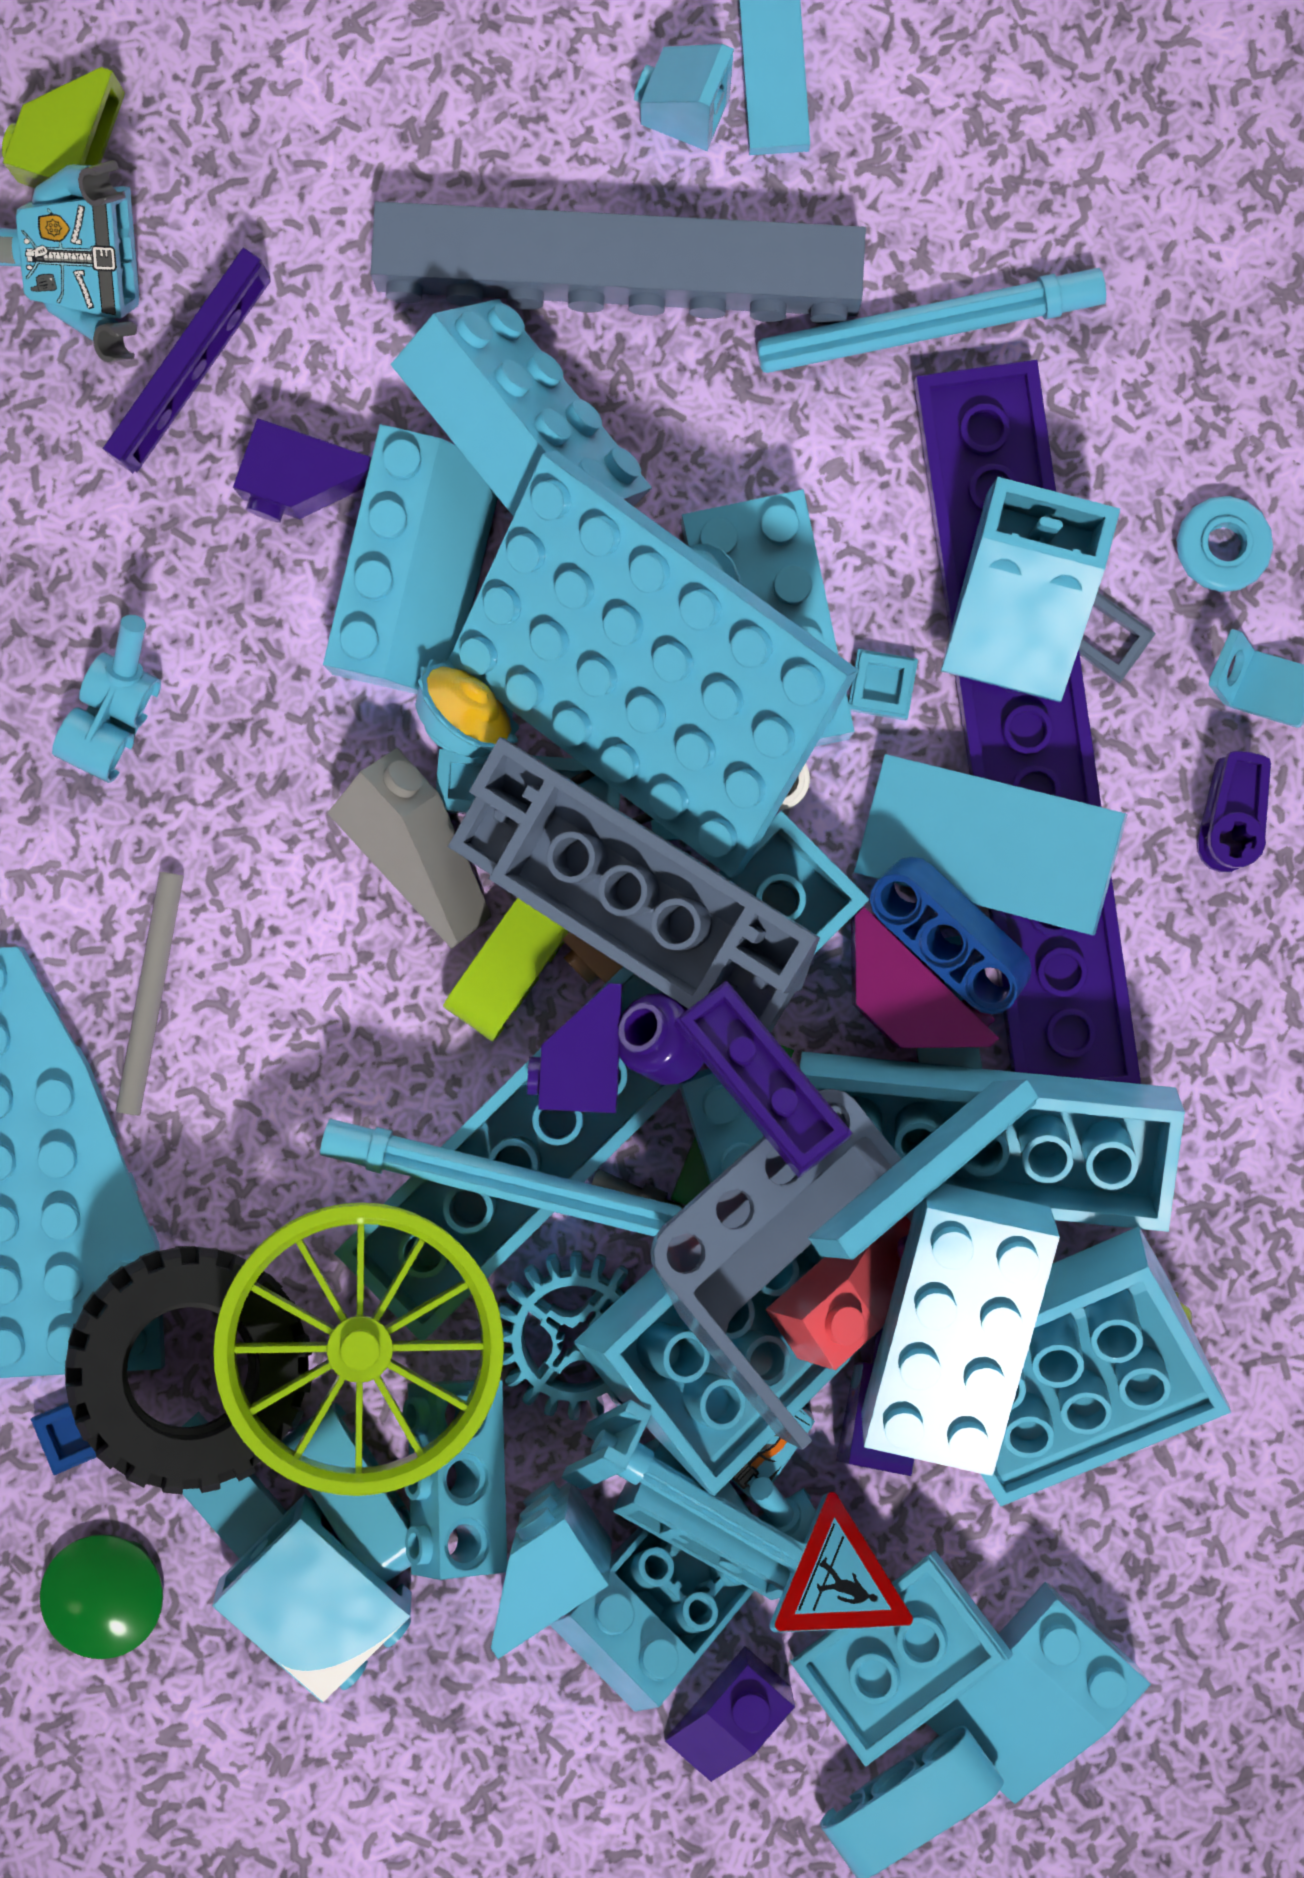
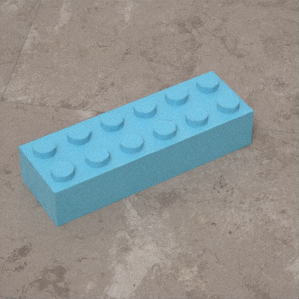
M803 1051L801 1053L799 1069L817 1090L835 1089L851 1096L901 1159L992 1082L1027 1079L1039 1097L1036 1100L1037 1103L944 1183L1051 1207L1054 1219L1057 1221L1126 1228L1139 1226L1140 1229L1169 1232L1185 1115L1176 1087Z

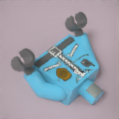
M115 160L94 166L75 164L65 166L36 186L32 201L17 209V229L0 228V266L21 267L23 290L26 297L30 300L43 302L48 312L92 340L97 355L104 362L134 359L135 354L127 350L123 336L135 335L137 327L133 322L118 323L114 318L124 317L139 305L130 187H113L111 185L109 172L119 169Z

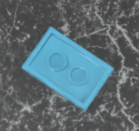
M933 1550L892 1582L913 1617L911 1625L904 1627L829 1630L789 1661L865 1767L1013 1656L1011 1650L936 1550Z

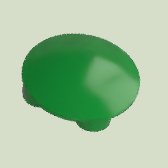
M113 1535L87 1536L67 1545L53 1558L47 1567L40 1588L41 1613L50 1633L69 1651L91 1659L115 1658L137 1648L152 1633L159 1620L163 1606L162 1581L147 1550L143 1545L135 1541H128Z

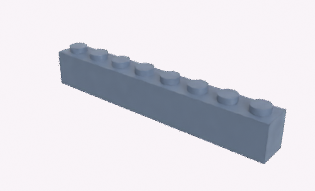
M375 201L370 274L377 292H386L387 299L399 303L420 302L422 294L446 295V300L449 303L459 306L482 303L483 297L507 299L509 306L528 310L543 307L544 301L568 302V308L571 310L585 313L602 311L604 304L628 305L630 312L644 316L663 314L665 307L689 308L690 315L703 319L721 318L725 316L726 310L750 311L752 319L762 322L782 321L786 318V313L811 314L810 320L812 322L829 325L847 321V316H858L863 296L866 227Z

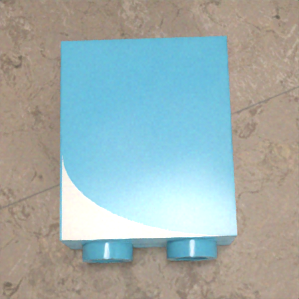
M304 1494L219 1578L212 1607L323 1703L338 1687L342 1690L350 1688L365 1671L368 1664L367 1659L382 1644L389 1648L403 1636L411 1623L412 1592L404 1584L399 1585L393 1590L321 1526L322 1510L312 1499Z

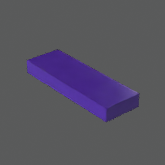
M727 980L675 1019L674 1026L798 1178L850 1139L853 1134Z

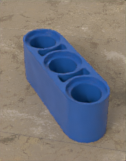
M902 858L893 864L873 886L870 903L872 911L877 918L967 1003L978 1011L987 1014L1002 1013L1013 1005L1030 980L1032 967L1029 957L1019 945L933 865L921 858ZM899 881L911 886L916 894L917 902H907L900 898L895 890L894 883ZM944 924L957 929L962 936L963 944H952L945 940L939 926ZM985 968H994L1003 972L1008 978L1010 986L1001 987L992 983L986 976Z

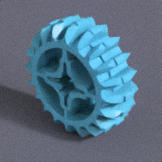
M580 1250L572 1251L569 1270H562L557 1254L548 1255L546 1265L550 1275L543 1277L535 1265L529 1264L524 1269V1273L532 1287L528 1290L521 1283L511 1281L506 1289L509 1295L519 1302V1305L515 1306L509 1303L498 1304L500 1317L512 1322L511 1326H502L503 1341L511 1342V1347L504 1349L503 1365L516 1362L518 1365L517 1368L508 1374L505 1383L511 1388L527 1379L531 1384L526 1389L522 1401L527 1405L535 1402L540 1392L548 1395L549 1397L544 1408V1414L548 1416L555 1414L559 1400L569 1401L568 1416L570 1420L579 1419L581 1401L589 1400L591 1411L595 1417L604 1414V1401L601 1395L608 1393L612 1401L618 1406L623 1404V1402L610 1390L601 1377L585 1383H568L555 1379L558 1373L560 1374L570 1363L575 1361L588 1362L575 1344L572 1348L568 1347L561 1358L557 1359L562 1350V1341H564L566 1334L558 1332L559 1326L565 1324L568 1327L574 1328L579 1322L583 1323L590 1312L595 1311L589 1319L588 1327H590L604 1313L611 1302L615 1303L631 1288L629 1287L624 1292L620 1287L628 1274V1269L624 1265L617 1267L610 1279L602 1275L606 1265L605 1255L597 1254L593 1262L592 1271L581 1269L583 1256ZM566 1286H582L596 1290L594 1295L581 1308L575 1310H565L555 1303L550 1304L542 1298L547 1293ZM528 1312L541 1321L540 1326L550 1334L553 1341V1347L540 1367L534 1362L526 1346L525 1322Z

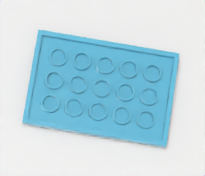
M556 450L542 454L449 657L455 668L463 670L485 683L494 693L496 699L730 878L744 871L859 671L852 664Z

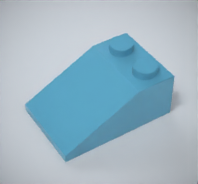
M1046 1582L1041 1585L999 1633V1636L1011 1650L1013 1656L925 1722L939 1736L952 1728L966 1726L1002 1776L1004 1783L1000 1791L1014 1804L1107 1734L1151 1685L1135 1662Z

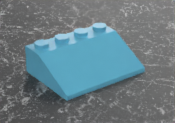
M1139 1226L1052 1264L993 1475L980 1473L1000 1507L1231 1413L1229 1403L1176 1293Z
M812 1243L736 1312L730 1320L726 1332L729 1339L793 1417L871 1340L869 1339L837 1370H832L798 1359L765 1309L824 1258L819 1255ZM654 1267L574 1341V1344L606 1385L623 1403L632 1400L652 1412L646 1428L696 1481L713 1496L776 1435L680 1318Z

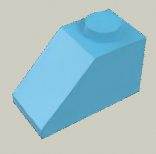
M724 44L663 47L656 66L646 65L635 90L634 101L640 103L641 125L708 151L730 98L734 49Z

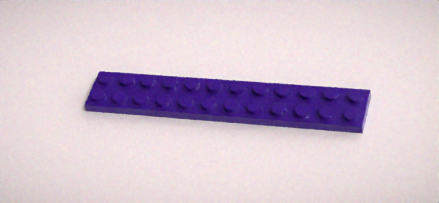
M1038 360L916 376L914 381L949 634L953 625L986 494L996 478L1001 477L1056 492ZM1079 649L1061 702L955 675L969 775L1102 807ZM1112 876L1095 935L988 908L990 919L1024 950L1030 959L1032 967L1030 980L1013 1005L1003 1012L1011 1071L1141 1084ZM997 969L999 986H1010L1005 974Z

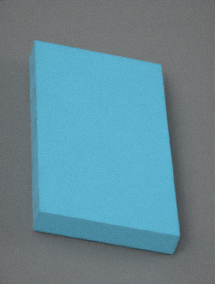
M885 754L854 873L880 879L900 859L907 857L921 858L933 865L975 905L1095 935L1128 814ZM896 881V882H895L896 884H899V885L911 887V886L907 885V884L904 883V882H899V881Z

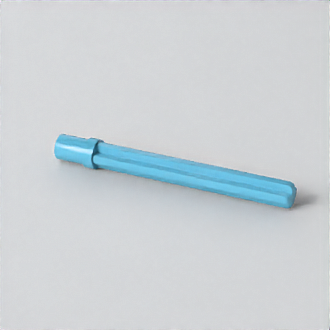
M1099 267L1060 276L1049 274L1039 276L1037 281L762 338L757 343L758 360L762 371L770 373L1040 316L1044 320L1061 317L1062 313L1104 305L1106 303L1105 279Z
M329 1119L321 1143V1156L365 1166L368 1171L380 1174L383 1173V1170L653 1237H655L662 1226L682 1209L676 1205L393 1136L392 1130L380 1127L371 1129Z

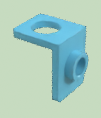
M1232 629L1209 679L1210 688L1224 705L1292 727H1301L1304 724V664L1255 651L1242 631ZM1235 654H1236L1235 663H1234L1232 672H1231L1230 676H1229L1228 679H1227L1228 670H1229L1231 661H1232L1233 657H1234Z

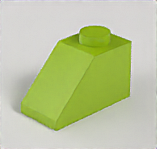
M99 67L22 105L17 122L11 123L8 126L2 142L3 164L18 183L36 188L40 183L67 165L94 166L101 164L125 95L113 71Z

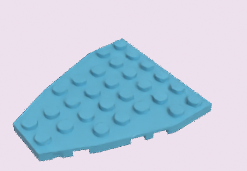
M24 947L0 948V1378L65 1375L68 1340L72 1327L83 1309L82 1306L92 1292H95L108 1279L107 1277L121 1266L128 1265L144 1254L155 1250L160 1251V1244L153 1226L150 1227L137 1195L138 1187L132 1172L129 1173L116 1141L118 1136L91 1066L80 1046H76L59 1016L60 1011L50 993L45 991L39 981L37 970ZM163 1314L151 1321L136 1338L129 1355L127 1371L154 1370L165 1367Z

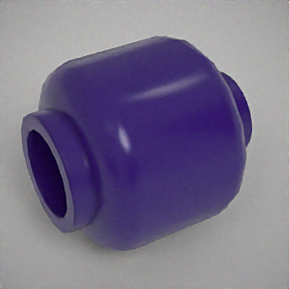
M661 993L647 994L633 1001L623 1012L619 1023V1057L629 1069L662 1085L680 1084L692 1078L702 1068L704 1061L674 1026L675 1019L688 1010V1008L668 995Z

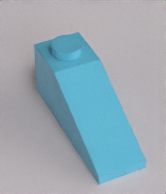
M657 1438L643 1444L654 1451L655 1458L696 1481ZM626 1481L613 1509L614 1513L768 1599L775 1600L781 1597L790 1576V1571L787 1567L640 1482L634 1485ZM730 1482L717 1493L751 1513Z

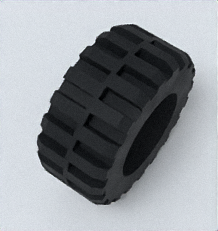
M175 1246V1248L155 1250L139 1256V1259L124 1267L121 1266L107 1277L108 1279L95 1292H92L82 1306L83 1309L76 1323L73 1324L68 1340L65 1361V1385L68 1404L77 1429L83 1440L87 1441L93 1448L96 1457L109 1469L115 1468L124 1474L127 1481L143 1488L146 1484L160 1487L163 1493L182 1495L183 1489L198 1488L201 1493L221 1489L220 1483L237 1477L239 1482L254 1474L256 1472L254 1466L262 1461L243 1442L226 1412L213 1421L193 1427L171 1426L154 1419L135 1400L129 1386L127 1373L129 1355L136 1338L158 1316L171 1310L186 1307L203 1308L219 1314L224 1298L246 1259L215 1248ZM264 1271L256 1280L257 1283L295 1304L283 1291V1286L269 1273ZM250 1290L241 1311L237 1329L244 1343L310 1342V1337L305 1334L299 1317ZM312 1352L247 1353L248 1372L243 1390L250 1405L309 1371L308 1356L312 1355ZM312 1381L256 1413L264 1426L281 1442L291 1427L297 1428L304 1413V1410L301 1409V1404L305 1393H310Z

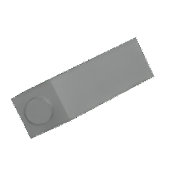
M398 748L360 771L327 814L451 949L481 927L492 915L468 860L448 847L456 832L439 793Z

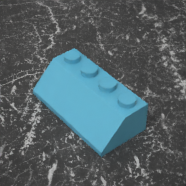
M382 424L379 425L323 661V666L332 675L417 694L420 686L418 680L421 678L420 667H427L430 660L441 663L445 659H449L473 607L498 500L495 493L455 444L442 438Z

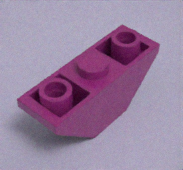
M862 907L851 918L852 1005L897 1048L991 1047L999 1039L988 1028L995 1021L992 1015L978 1011L964 999L960 1001L944 985L945 981L919 957L916 958L875 914L872 915L865 907Z

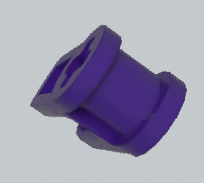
M1233 751L1228 753L1226 757L1217 760L1197 839V852L1201 861L1209 869L1219 873L1232 872L1254 863L1262 855L1266 845L1265 836L1271 770L1270 758L1253 752ZM1232 831V839L1242 843V849L1230 854V847L1228 845L1220 843V836Z

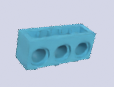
M475 1380L438 1381L433 1383L466 1401ZM503 1380L499 1382L493 1404L484 1422L463 1450L432 1475L405 1487L406 1494L410 1499V1528L405 1537V1550L407 1558L411 1563V1575L444 1580L506 1573L507 1532ZM407 1383L408 1399L403 1406V1415L423 1448L448 1427L445 1420V1411L449 1402L415 1383ZM454 1406V1408H455V1417H454V1419L456 1418V1416L458 1415V1413H459L460 1410H461V1409L457 1408L456 1406ZM409 1442V1455H411L415 1451ZM454 1465L456 1481L453 1488L449 1491L446 1481L447 1473L450 1467ZM456 1529L458 1543L455 1551L450 1555L448 1540L452 1531Z

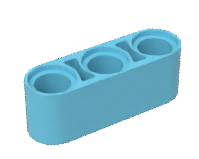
M338 1403L331 1404L302 1455L328 1465L355 1468V1432L351 1433L342 1419L346 1412ZM314 1416L297 1426L296 1429L294 1428L289 1431L282 1439V1442L292 1450H295ZM362 1439V1467L378 1466L377 1460ZM307 1488L343 1545L385 1583L411 1567L405 1550V1537L410 1528V1523L408 1522L410 1512L396 1490L375 1495L349 1496L325 1493Z
M958 1726L943 1733L849 1796L852 1802L838 1812L831 1808L822 1818L820 1826L855 1877L870 1878L983 1807L998 1794L1004 1780L966 1726Z

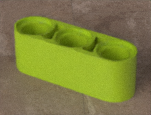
M517 898L457 982L443 1004V1008L494 1042L505 1028L503 1025L513 1011L516 1012L539 980L538 975L548 961L551 962L563 946L565 942L562 939L569 931Z

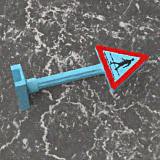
M628 1400L587 1422L582 1434L594 1440L591 1448L593 1454L567 1466L561 1478L581 1490L614 1475H618L634 1485L640 1482L787 1567L790 1571V1576L769 1625L772 1632L904 1627L912 1624L913 1617L835 1492H829L822 1496L804 1542L801 1543L722 1496L709 1494L698 1482L655 1458L653 1450L639 1443L652 1412L636 1402Z

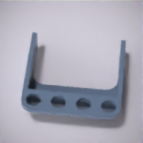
M835 1089L818 1090V1092L853 1134L850 1139L798 1178L765 1136H763L662 1226L655 1235L650 1249L651 1263L680 1318L776 1435L801 1450L806 1448L812 1442V1439L726 1335L729 1322L736 1312L811 1244L808 1239L810 1235L901 1160L900 1156L858 1103L847 1093ZM915 1207L906 1214L910 1222L912 1221Z

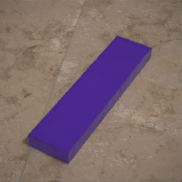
M244 247L102 448L116 463L132 474L134 471L137 473L271 282L262 260Z

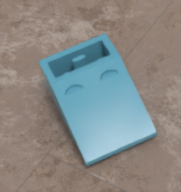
M997 477L986 494L941 672L1061 702L1106 568L1120 508Z
M639 1527L611 1554L609 1586L550 1624V1626L634 1712L658 1708L662 1705L754 1590Z

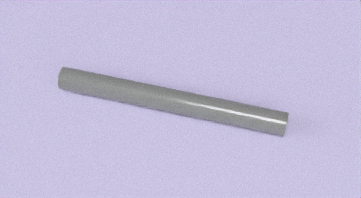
M159 872L116 1112L137 1116L141 1114L184 876Z

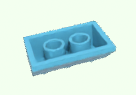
M550 1481L536 1489L523 1501L526 1509L520 1513L518 1526L515 1529L516 1533L509 1556L491 1649L497 1659L609 1586L612 1540L578 1488L569 1482L558 1488L554 1481Z

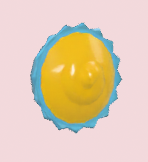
M445 659L441 663L430 660L427 667H420L421 678L418 680L420 686L415 706L427 734L438 746L449 752L466 757L479 758L491 753L499 737L505 738L511 743L518 742L515 733L518 731L519 725L512 719L513 711L497 700L494 693L485 683L475 676L455 668L449 659Z

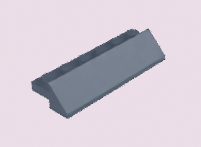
M499 737L469 790L476 797L448 847L489 873V880L688 1009L727 980L771 1033L795 992L802 991L820 937L505 738Z

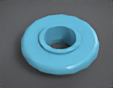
M1232 496L1209 498L1194 506L1181 522L1176 539L1178 559L1187 575L1202 587L1218 592L1241 590L1257 581L1268 567L1274 548L1272 530L1263 513L1248 501ZM1224 527L1231 529L1237 534L1241 543V550L1233 561H1223L1212 554L1208 545L1210 532Z

